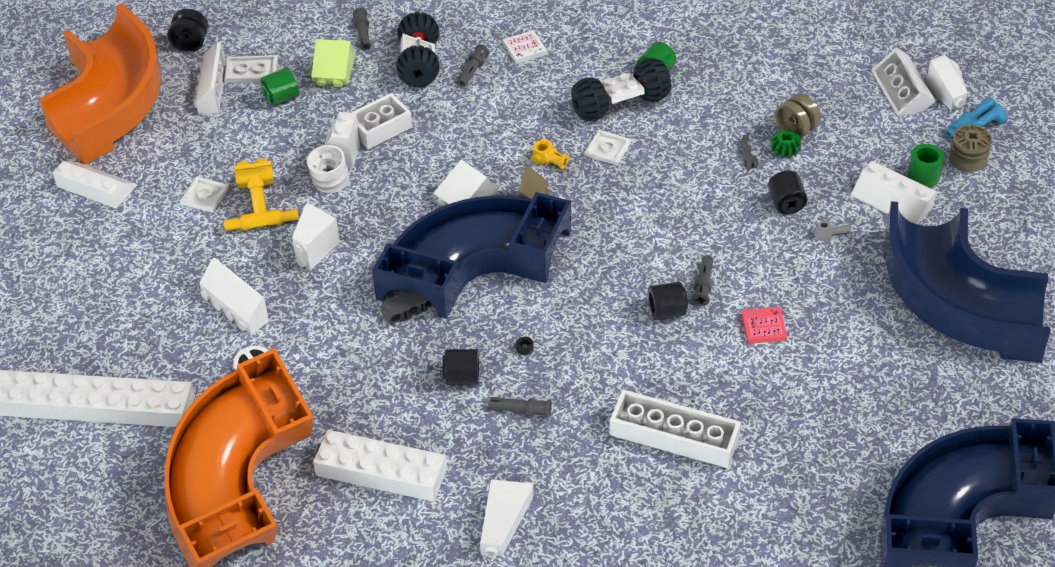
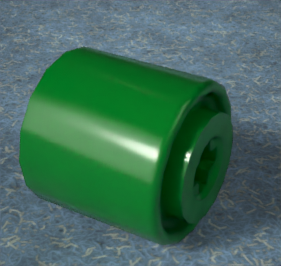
M655 42L638 59L636 66L645 59L655 58L661 60L669 72L676 63V55L667 44Z
M288 67L261 77L260 85L266 100L271 102L272 106L299 96L297 82Z
M920 144L914 147L911 151L907 177L926 187L936 185L940 180L944 163L943 151L932 144Z

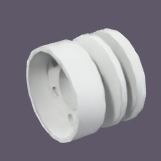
M334 145L319 146L311 151L307 158V165L313 186L324 193L339 192L349 183L350 176L343 151Z

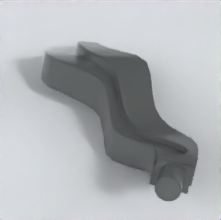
M749 132L743 135L740 141V146L743 149L742 158L747 163L748 170L752 168V164H754V168H757L759 165L758 158L751 154V147L747 144Z

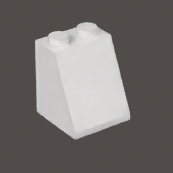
M339 112L324 145L339 147L344 153L347 168H353L361 144L357 113Z
M463 160L459 161L434 192L438 198L437 202L442 207L464 199L495 196L499 193L485 175Z
M309 203L305 205L292 236L296 262L300 267H306L311 270L340 243L336 218Z

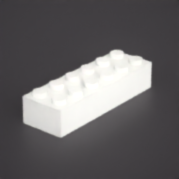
M622 390L610 418L609 435L728 468L740 437L741 422Z
M327 430L313 461L316 476L435 502L447 470L446 455Z

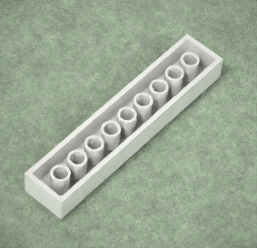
M0 370V416L177 427L195 398L191 382Z

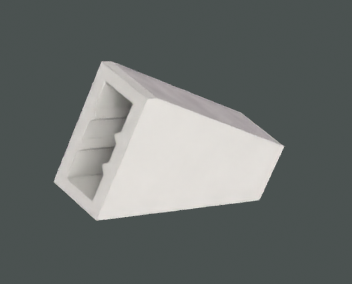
M491 480L480 542L481 554L490 558L503 556L533 499V483Z

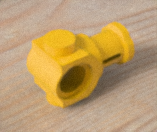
M541 139L534 144L531 160L535 164L541 165L553 163L559 166L560 169H564L569 161V155L557 152L550 141Z

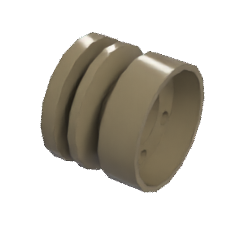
M977 125L959 127L953 136L949 155L951 164L955 168L966 172H977L987 165L990 152L991 134L986 129Z

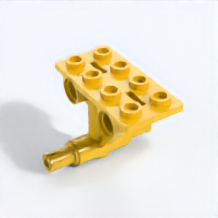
M267 158L257 159L256 163L249 164L248 161L238 162L237 166H234L238 189H250L254 213L243 214L240 218L224 220L225 232L237 229L248 231V229L271 225L281 226L283 222L299 220L298 209L287 211L279 209L266 210L263 187L264 185L275 184L271 161H267Z

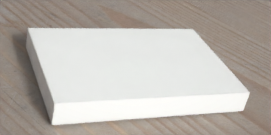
M278 55L227 57L224 82H261V77L277 71Z

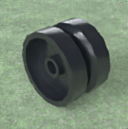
M193 9L178 10L173 15L167 33L168 41L180 51H198L203 46L209 27L207 19L200 12Z

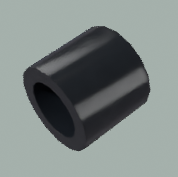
M782 171L775 174L769 180L768 189L775 208L779 213H797L806 206L808 201L807 194L796 172Z
M677 281L648 287L649 306L654 320L686 315L688 299L686 290L681 282Z
M478 349L445 350V355H443L442 371L446 385L479 384Z

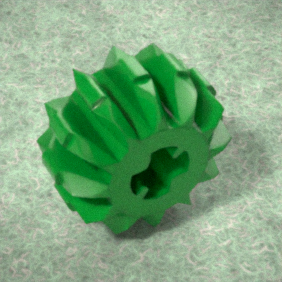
M783 129L781 132L776 131L771 138V149L775 151L776 156L781 154L782 158L785 155L791 158L792 155L796 156L800 151L801 138L797 135L796 131L791 132L790 129L788 131Z

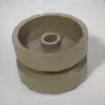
M798 93L777 107L775 119L780 130L788 131L790 129L791 132L796 131L797 135L803 138L809 131H812L820 124L821 114L816 103L810 97Z

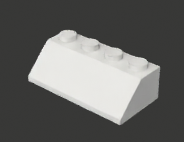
M217 42L204 54L202 63L199 64L200 74L197 76L199 85L195 88L197 97L194 98V108H197L198 114H216L220 110L226 67L221 42Z
M899 48L894 49L871 70L897 116L925 111L936 101L910 57Z
M63 161L53 171L57 187L116 209L137 186L136 183L79 162Z
M871 161L861 172L851 197L886 214H889L890 202H898V208L903 217L912 223L919 224L934 206L937 191Z
M213 258L200 281L201 296L206 301L210 300L216 310H222L230 321L234 320L242 331L246 330L253 334L269 322L264 297L216 258Z

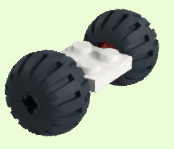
M419 11L414 12V14L409 13L401 20L397 30L401 44L396 69L400 79L407 85H412V87L416 88L417 86L425 87L436 79L440 65L435 54L434 44L439 38V26L436 20L427 13H419Z
M655 58L645 59L635 67L633 76L630 73H623L620 76L607 78L604 81L591 77L577 81L571 89L572 103L576 113L582 120L596 121L608 112V100L614 104L639 95L642 99L650 102L662 100L671 91L670 74L666 65L661 60Z

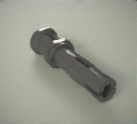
M360 7L353 11V17L355 18L354 26L358 29L360 49L367 50V48H371L367 29L369 20L366 18L368 15L367 11Z
M478 44L475 47L474 54L470 55L468 65L457 80L458 86L465 87L476 69L483 65L484 58L488 57L490 53L486 46Z
M705 255L702 257L699 279L694 285L695 294L692 296L694 304L706 306L709 303L708 293L711 291V284L709 282L713 265L712 256Z
M491 397L489 409L525 412L529 416L535 414L545 415L546 418H550L552 401L550 399L538 401L534 398L517 400Z

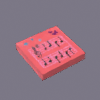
M780 307L742 310L741 315L748 344L787 341V333Z

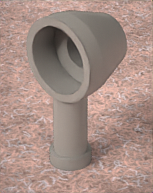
M820 221L814 230V236L821 241L830 240L833 235L850 234L849 225L832 228L828 221Z

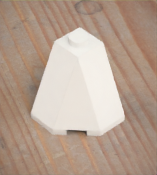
M946 55L930 60L926 79L928 89L950 110L963 107L966 103L968 92L958 64Z

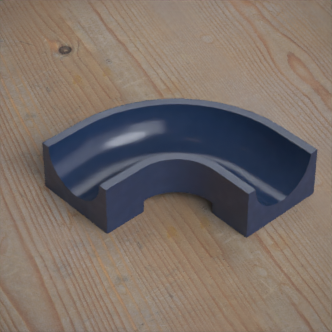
M538 192L534 194L532 199L516 196H483L450 203L424 215L403 231L393 244L387 243L373 267L372 274L376 300L383 302L388 292L393 289L410 290L429 300L437 309L439 317L447 319L462 289L478 276L501 272L546 283L549 278V268L556 242L560 234L569 236L572 231L571 201Z
M891 201L885 230L884 259H886V267L891 283L906 306L926 324L957 341L986 350L1001 352V359L1042 363L1050 336V327L1043 326V310L1048 273L999 268L980 259L973 252L968 241V209L960 208L957 216L945 224L922 226L904 218L899 211L898 202Z
M1011 418L1009 426H981L947 434L932 441L915 453L900 469L888 493L880 535L881 567H908L918 564H932L943 567H976L978 560L976 526L981 522L997 516L1053 519L1055 513V421Z

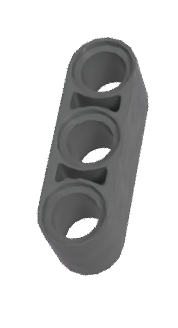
M409 291L385 302L381 306L380 311L388 323L394 326L395 323H401L412 318L411 316L415 314H421L434 305L422 295Z

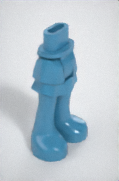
M987 97L972 112H965L963 116H960L952 123L950 128L945 130V134L953 140L954 132L964 125L983 127L992 120L1001 125L1007 121V114L1000 104H995L993 98Z

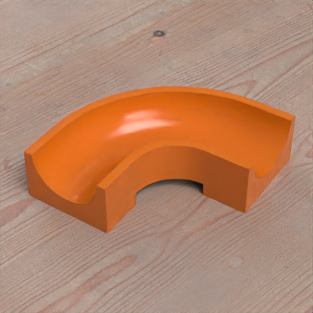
M122 3L116 6V17L113 25L100 38L89 42H82L70 30L63 33L71 63L82 73L70 83L39 98L47 128L84 165L115 149L113 142L127 134L145 118L156 102L160 92L162 73L152 34L147 26Z
M275 348L238 364L236 371L222 377L208 387L186 410L171 438L165 463V505L172 533L189 567H212L227 555L245 546L261 542L266 543L268 546L275 542L277 524L258 489L254 488L252 477L259 464L268 456L310 437L314 419L312 412Z

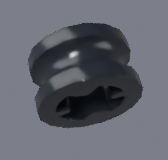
M520 337L516 341L517 352L521 355L531 354L534 350L533 340L529 337ZM522 344H527V348H523Z

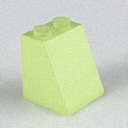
M316 39L311 76L316 85L326 86V84H333L335 87L348 85L355 59L351 42Z

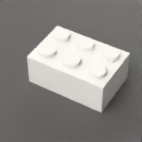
M392 93L351 112L357 113L360 142L368 150L412 128L411 112Z

